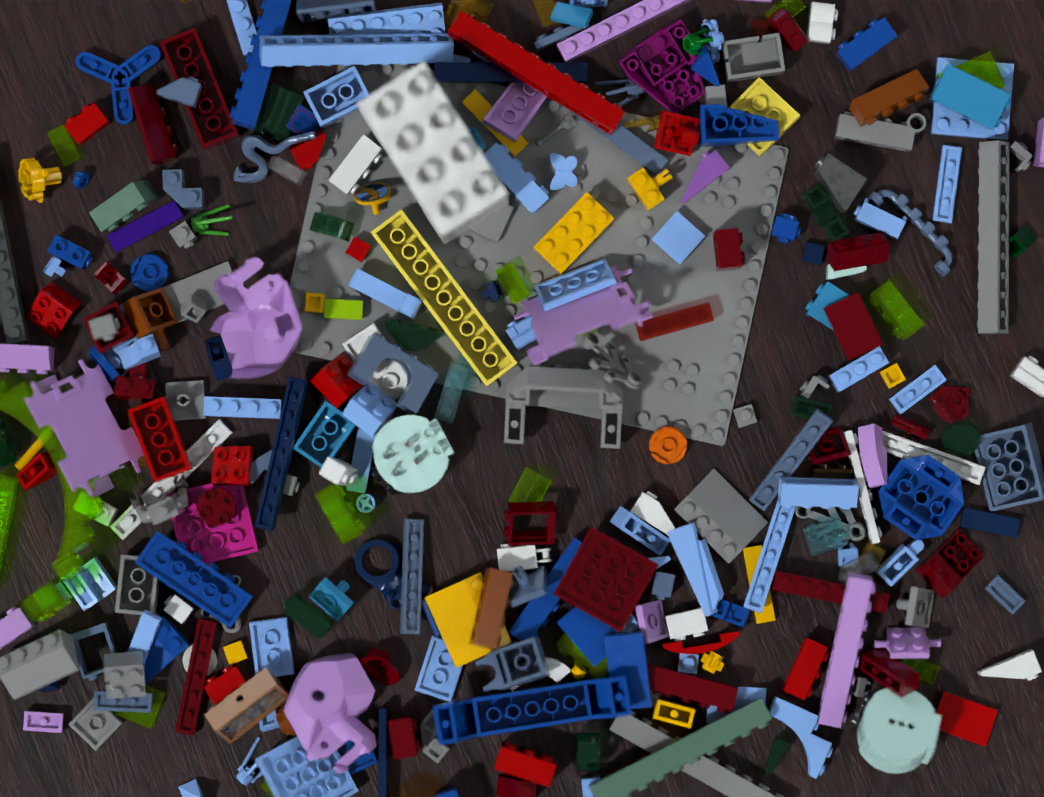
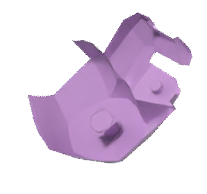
M256 257L246 260L243 266L231 274H222L215 280V292L230 312L220 316L213 323L210 331L221 334L233 369L230 378H256L278 371L296 349L302 332V324L288 283L280 274L267 275L249 289L243 286V282L259 271L264 265L261 259Z

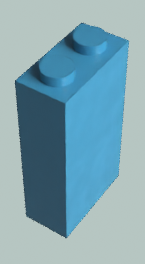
M947 64L929 100L990 130H994L995 127H999L1002 121L1000 116L1003 110H1007L1011 103L1009 99L1011 94Z

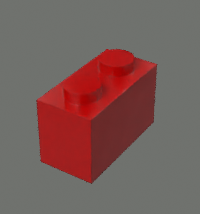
M89 103L81 109L82 113L78 116H71L66 121L67 124L64 125L79 146L85 144L111 124L95 103L92 105Z
M230 665L222 670L223 675L218 678L214 675L206 681L208 685L203 688L215 705H218L227 695L240 688L241 684L248 682L238 665L234 668Z

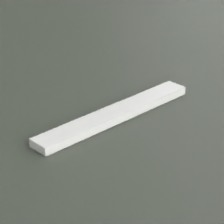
M219 419L187 450L193 469L158 483H153L141 495L144 506L167 497V493H172L177 488L173 482L176 478L178 482L182 479V476L187 479L214 452V448L219 447L233 432ZM131 505L110 528L124 540L142 521L136 509Z

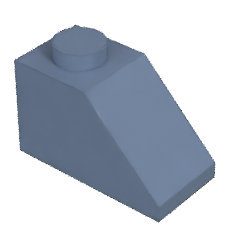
M188 76V79L181 78L159 89L157 95L196 108L203 86L199 83L198 79Z

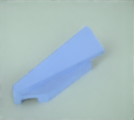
M695 523L668 531L667 535L704 615L710 616L717 613V605L723 598L724 592L706 539L698 541Z

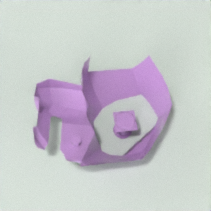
M352 653L328 655L306 663L296 677L284 707V713L307 753L306 757L310 761L327 758L348 740L355 742V746L335 763V767H333L339 775L349 770L348 766L361 755L370 754L377 747L375 734L357 719L371 706L375 689L359 660Z

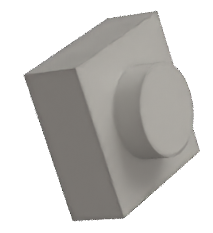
M752 404L733 410L738 428L757 422Z

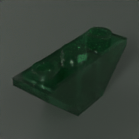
M390 318V321L385 320V326L397 345L402 349L420 352L442 338V333H438L439 329L428 327L425 330L421 329L419 324L409 322V325H403L401 320Z

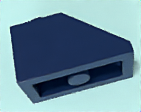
M221 335L206 340V350L216 380L220 381L231 377L233 369Z

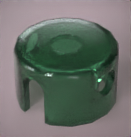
M577 732L576 770L599 771L601 764L600 733ZM589 737L595 738V741L589 742L586 739Z

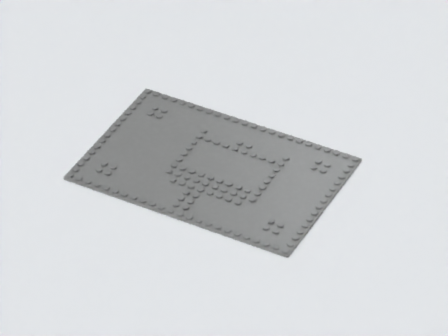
M401 64L338 65L337 74L355 66L369 95H371L415 66ZM429 70L434 77V70ZM438 83L466 129L473 126L476 128L486 146L485 149L481 150L482 154L489 150L496 142L499 145L502 144L461 102L476 89L494 106L507 86L493 83ZM548 98L522 132L521 136L529 144L516 158L523 164L521 168L526 173L529 171L536 178L534 182L539 187L543 185L548 190L549 194L547 196L549 200L532 215L503 185L508 193V205L514 207L499 241H493L469 229L444 245L424 214L420 204L413 205L409 198L414 194L385 149L378 142L360 110L324 128L326 139L316 164L289 286L302 324L300 340L294 353L332 361L343 352L354 363L342 343L372 323H375L388 343L400 346L404 353L416 356L419 362L424 365L428 364L435 369L434 371L439 375L434 383L506 399L507 384L527 366L531 367V360L526 350L538 346L537 340H534L520 350H517L505 331L508 329L507 325L515 320L514 315L524 310V307L520 305L521 303L538 297L535 285L560 276L533 247L588 192L615 219L563 274L606 258L610 267L617 265L618 271H625L631 268L632 273L620 277L622 283L627 282L637 305L649 301L650 306L648 308L653 316L642 321V327L638 326L637 321H634L614 330L611 325L605 324L588 331L598 337L599 343L597 345L602 349L607 342L613 343L616 347L618 359L621 355L627 356L630 359L632 371L637 372L642 378L641 386L638 389H631L626 386L625 382L614 380L623 390L621 424L656 431L663 426H673L683 432L688 439L720 446L725 444L787 161L788 148L772 145L759 157L746 144L700 147V137L697 144L693 146L691 156L653 148L668 159L660 173L667 168L669 171L667 175L671 174L673 179L659 187V191L665 200L648 212L627 182V178L641 168H644L652 178L656 175L577 118L565 107ZM625 112L619 124L653 148L659 120ZM563 120H568L570 123L569 127L562 128L543 141L541 146L535 145L536 139H541L560 126ZM363 134L382 148L381 154L383 156L377 164L373 163L371 165L369 175L365 179L361 178L358 182L359 188L375 182L385 183L391 187L390 200L379 205L381 213L378 215L373 214L371 205L357 203L354 200V194L350 193L347 196L329 182L331 176ZM709 150L711 152L716 150L730 169L683 205L681 200L700 161H702L701 156ZM510 152L508 153L512 159L515 158ZM551 153L560 154L565 159L569 156H574L577 159V166L573 170V174L577 177V185L575 187L565 185L564 188L559 190L550 189V184L556 171L550 161ZM401 209L517 362L516 366L488 387L473 370L424 303H422L415 319H412L348 286L357 268L421 300L371 234V231ZM676 211L705 235L704 239L680 265L651 240ZM738 228V231L742 232L743 244L740 245V249L745 253V263L742 264L740 269L717 272L713 232L715 230ZM354 236L371 245L363 262L345 253ZM498 280L505 298L492 302L491 298L483 300L480 292L487 290L486 283ZM617 289L620 297L627 295V293L622 295L620 289ZM306 293L325 294V299L363 301V320L324 318V313L304 312ZM521 317V318L517 319V321L520 322L521 320H523V319H525V318H524V317ZM585 332L574 338L575 346L550 355L548 360L539 364L549 368L550 364L562 365V368L577 365L581 366V369H589V361L593 357H597L600 360L604 359L593 349L588 350L582 346V338L587 333ZM600 367V370H605L606 372L607 370H610ZM546 407L596 419L602 418V410Z

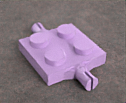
M924 627L887 628L886 640L874 641L875 648H886L889 651L890 659L929 658V647H941V639L929 640Z

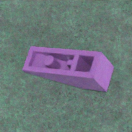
M709 150L701 156L702 161H700L681 200L683 205L730 169L716 150L713 152Z

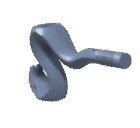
M311 131L292 136L277 145L270 144L259 135L243 138L241 142L242 152L246 158L259 166V170L255 173H243L241 167H236L234 181L254 183L266 178L268 173L267 164L255 152V147L269 154H278L290 145L317 138L316 132Z

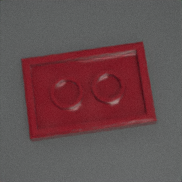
M859 292L823 308L847 361L883 345Z

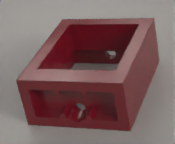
M554 501L508 502V509L504 510V521L507 522V526L503 527V536L507 538L508 545L554 544L556 523ZM545 514V530L513 531L514 515Z

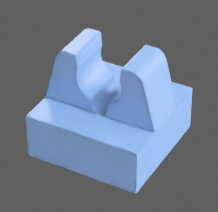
M53 255L43 272L50 277L54 272L62 277L66 270L59 266L61 260Z
M849 543V549H843L842 544H839L838 566L858 564V550L853 543Z

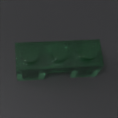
M820 184L801 195V198L829 242L839 240L850 233L840 216L838 217L829 204V199Z

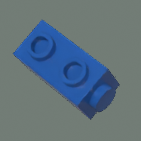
M55 235L47 252L83 270L85 267L88 268L93 260V257H91L93 253L58 235Z

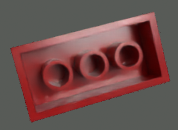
M161 397L127 410L154 483L193 469L167 397Z

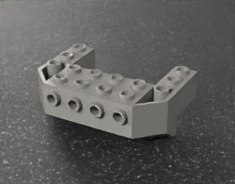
M531 363V367L527 366L507 384L504 443L523 444L525 406L602 410L600 448L620 449L623 390L615 381L612 383L606 382L603 378L606 371L600 370V368L594 370L589 366V369H581V366L577 365L562 368V365L550 364L549 368L543 367V364L533 366Z

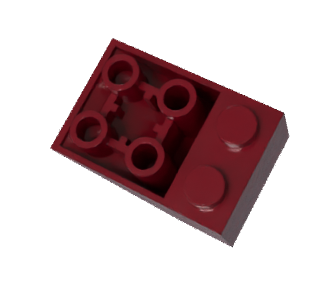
M958 528L915 571L943 598L962 582L985 555Z

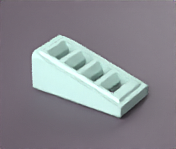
M830 264L826 266V280L862 273L867 270V266L834 271Z

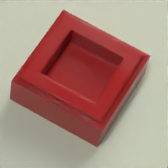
M354 236L345 253L363 262L371 245Z

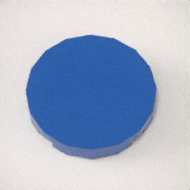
M145 254L133 262L130 275L136 287L142 291L150 292L164 287L168 281L169 270L162 258L154 254Z

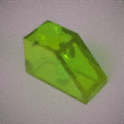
M921 658L898 659L920 673L919 679L931 685L934 684L941 669Z

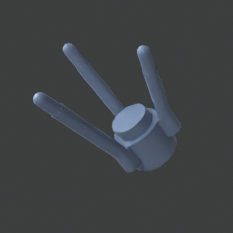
M630 79L595 82V85L625 84L623 88L606 92L607 96L625 91L627 95H631L619 102V106L639 98V94L643 93V90Z

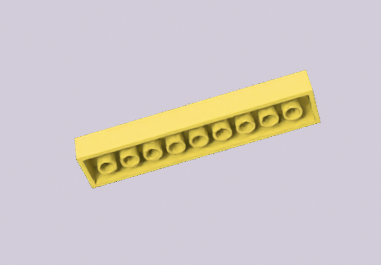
M402 209L371 231L373 237L486 387L517 365L515 359Z

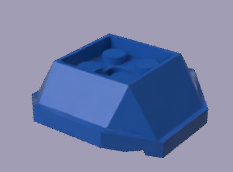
M930 455L899 460L887 477V485H882L878 490L884 519L914 540L942 536L964 505L961 477ZM919 492L925 495V500L922 503L916 500V495Z

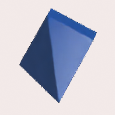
M704 45L691 69L718 87L720 82L708 47Z

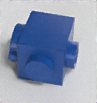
M780 213V216L775 217L771 236L778 238V241L789 244V241L793 242L795 238H799L801 227H798V218Z

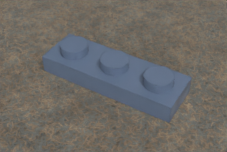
M573 25L567 28L561 26L553 30L554 33L549 36L543 34L537 37L534 47L538 52L587 28Z
M94 691V711L152 713L153 693H146V696L128 697V694H126L124 698L107 699L106 691Z

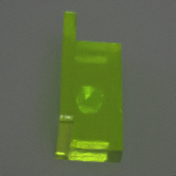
M525 468L509 498V502H541L552 481L529 468Z

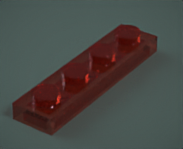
M708 302L642 321V327L638 326L636 322L635 326L641 342L714 321Z

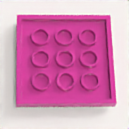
M206 484L187 489L189 504L185 507L186 510L172 517L176 539L188 545L187 550L191 553L194 551L200 553L204 557L202 560L206 563L259 551L244 485L213 486L212 484ZM225 488L231 491L238 503L237 513L233 520L222 526H211L199 517L197 503L200 496L206 490ZM178 491L172 492V493H167L166 495H167V496H170V495H172V494H174V493H177Z

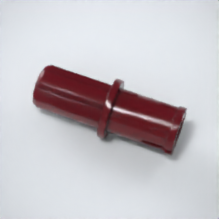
M895 415L892 419L891 424L907 431V434L916 435L923 440H926L927 433L930 432L929 428L915 423V420L910 421L899 415Z

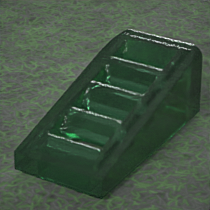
M777 737L774 738L763 770L764 775H771L790 747L791 743Z

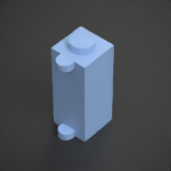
M867 197L862 205H857L854 211V215H856L855 221L879 233L883 232L885 236L893 240L898 239L906 223V216L900 219L869 204V198Z

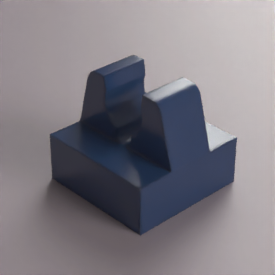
M498 280L486 283L487 290L480 292L483 300L491 298L492 302L505 298Z

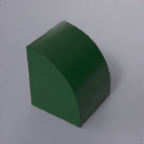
M1025 225L1009 237V253L1014 259L1037 240Z

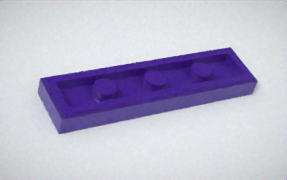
M173 200L107 235L114 251L118 253L184 218L176 201Z

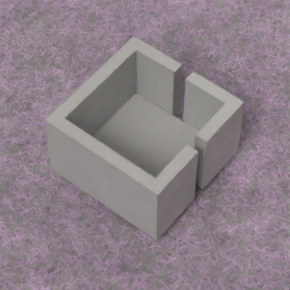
M143 651L104 654L107 699L124 698L126 694H128V697L146 696Z

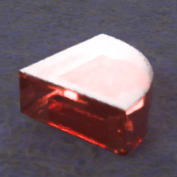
M751 21L755 35L759 36V39H761L762 35L776 33L774 28L766 21Z

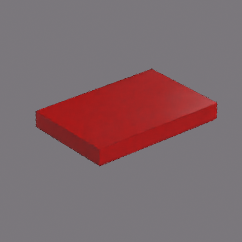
M942 691L935 714L942 715L939 731L986 747L998 710Z

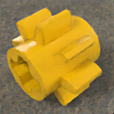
M710 651L709 654L704 653L700 660L704 663L702 668L712 674H715L716 670L721 672L725 665L721 662L723 657L713 651Z

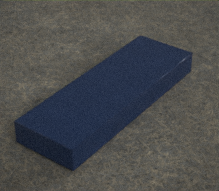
M963 508L960 527L1017 538L1021 519Z

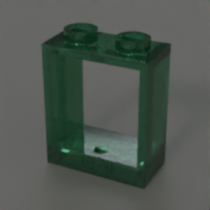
M298 595L289 597L283 604V607H285L283 612L319 640L323 638L333 625L331 620Z

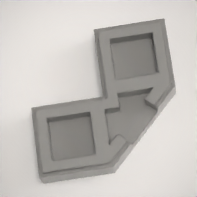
M431 710L420 724L423 753L438 764L450 748L445 744L439 745L438 738L435 737L437 730L434 711Z

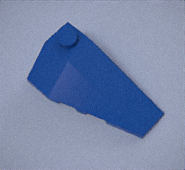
M721 104L700 105V147L779 141L777 120L749 114Z

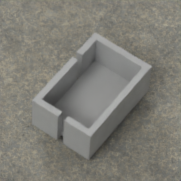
M780 33L762 35L761 42L759 43V36L724 41L721 44L723 61L726 62L724 68L727 83L784 74L785 64Z

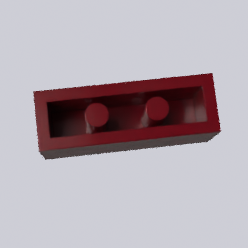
M883 232L829 242L827 261L834 271L887 262L890 243Z
M874 647L861 655L860 670L901 698L918 689L920 673L898 659H890V654L882 648Z

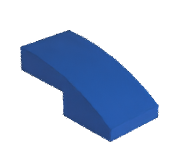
M721 599L717 605L718 612L711 616L745 628L751 610Z

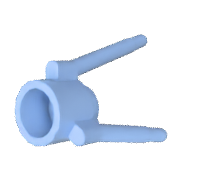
M260 737L256 738L242 765L237 769L239 772L236 778L245 786L250 782L253 784L263 775L261 771L258 774L254 771L258 766L256 762L251 767L246 766L261 739Z

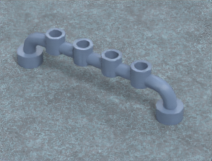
M887 189L881 190L878 193L873 191L867 197L873 206L878 208L884 203L882 198H890L893 204L906 215L908 220L915 224L920 232L933 242L935 248L945 255L944 262L939 260L934 265L936 271L945 277L950 272L949 266L953 259L952 252L946 246L949 244V241L943 235L936 236L933 232L936 229L935 226L929 221L924 223L920 219L922 213L914 207L911 210L906 205L909 200L905 195L900 194L898 196L893 191Z

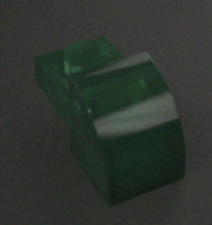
M315 212L309 230L349 242L354 223L335 216Z

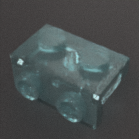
M840 517L829 518L823 523L811 524L804 529V537L812 557L848 545Z

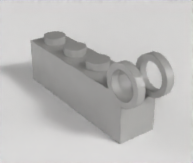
M844 112L838 116L834 139L910 152L913 147L914 135L920 133L926 127V119L922 114L914 113L905 122H900V124L892 123L893 120L882 118L881 121L877 120L872 125L866 124L860 127L851 112ZM913 118L918 119L921 123L920 129L912 128L910 120Z

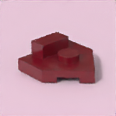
M944 385L928 398L934 405L932 408L944 422L948 421L953 428L969 415L968 396L970 388Z

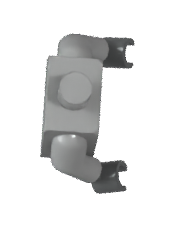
M182 476L179 482L176 478L173 481L178 488L177 493L144 506L140 494L134 500L130 497L131 504L136 509L143 523L151 522L155 525L175 517L186 510L185 507L188 506L189 499L186 489L188 483L184 476Z

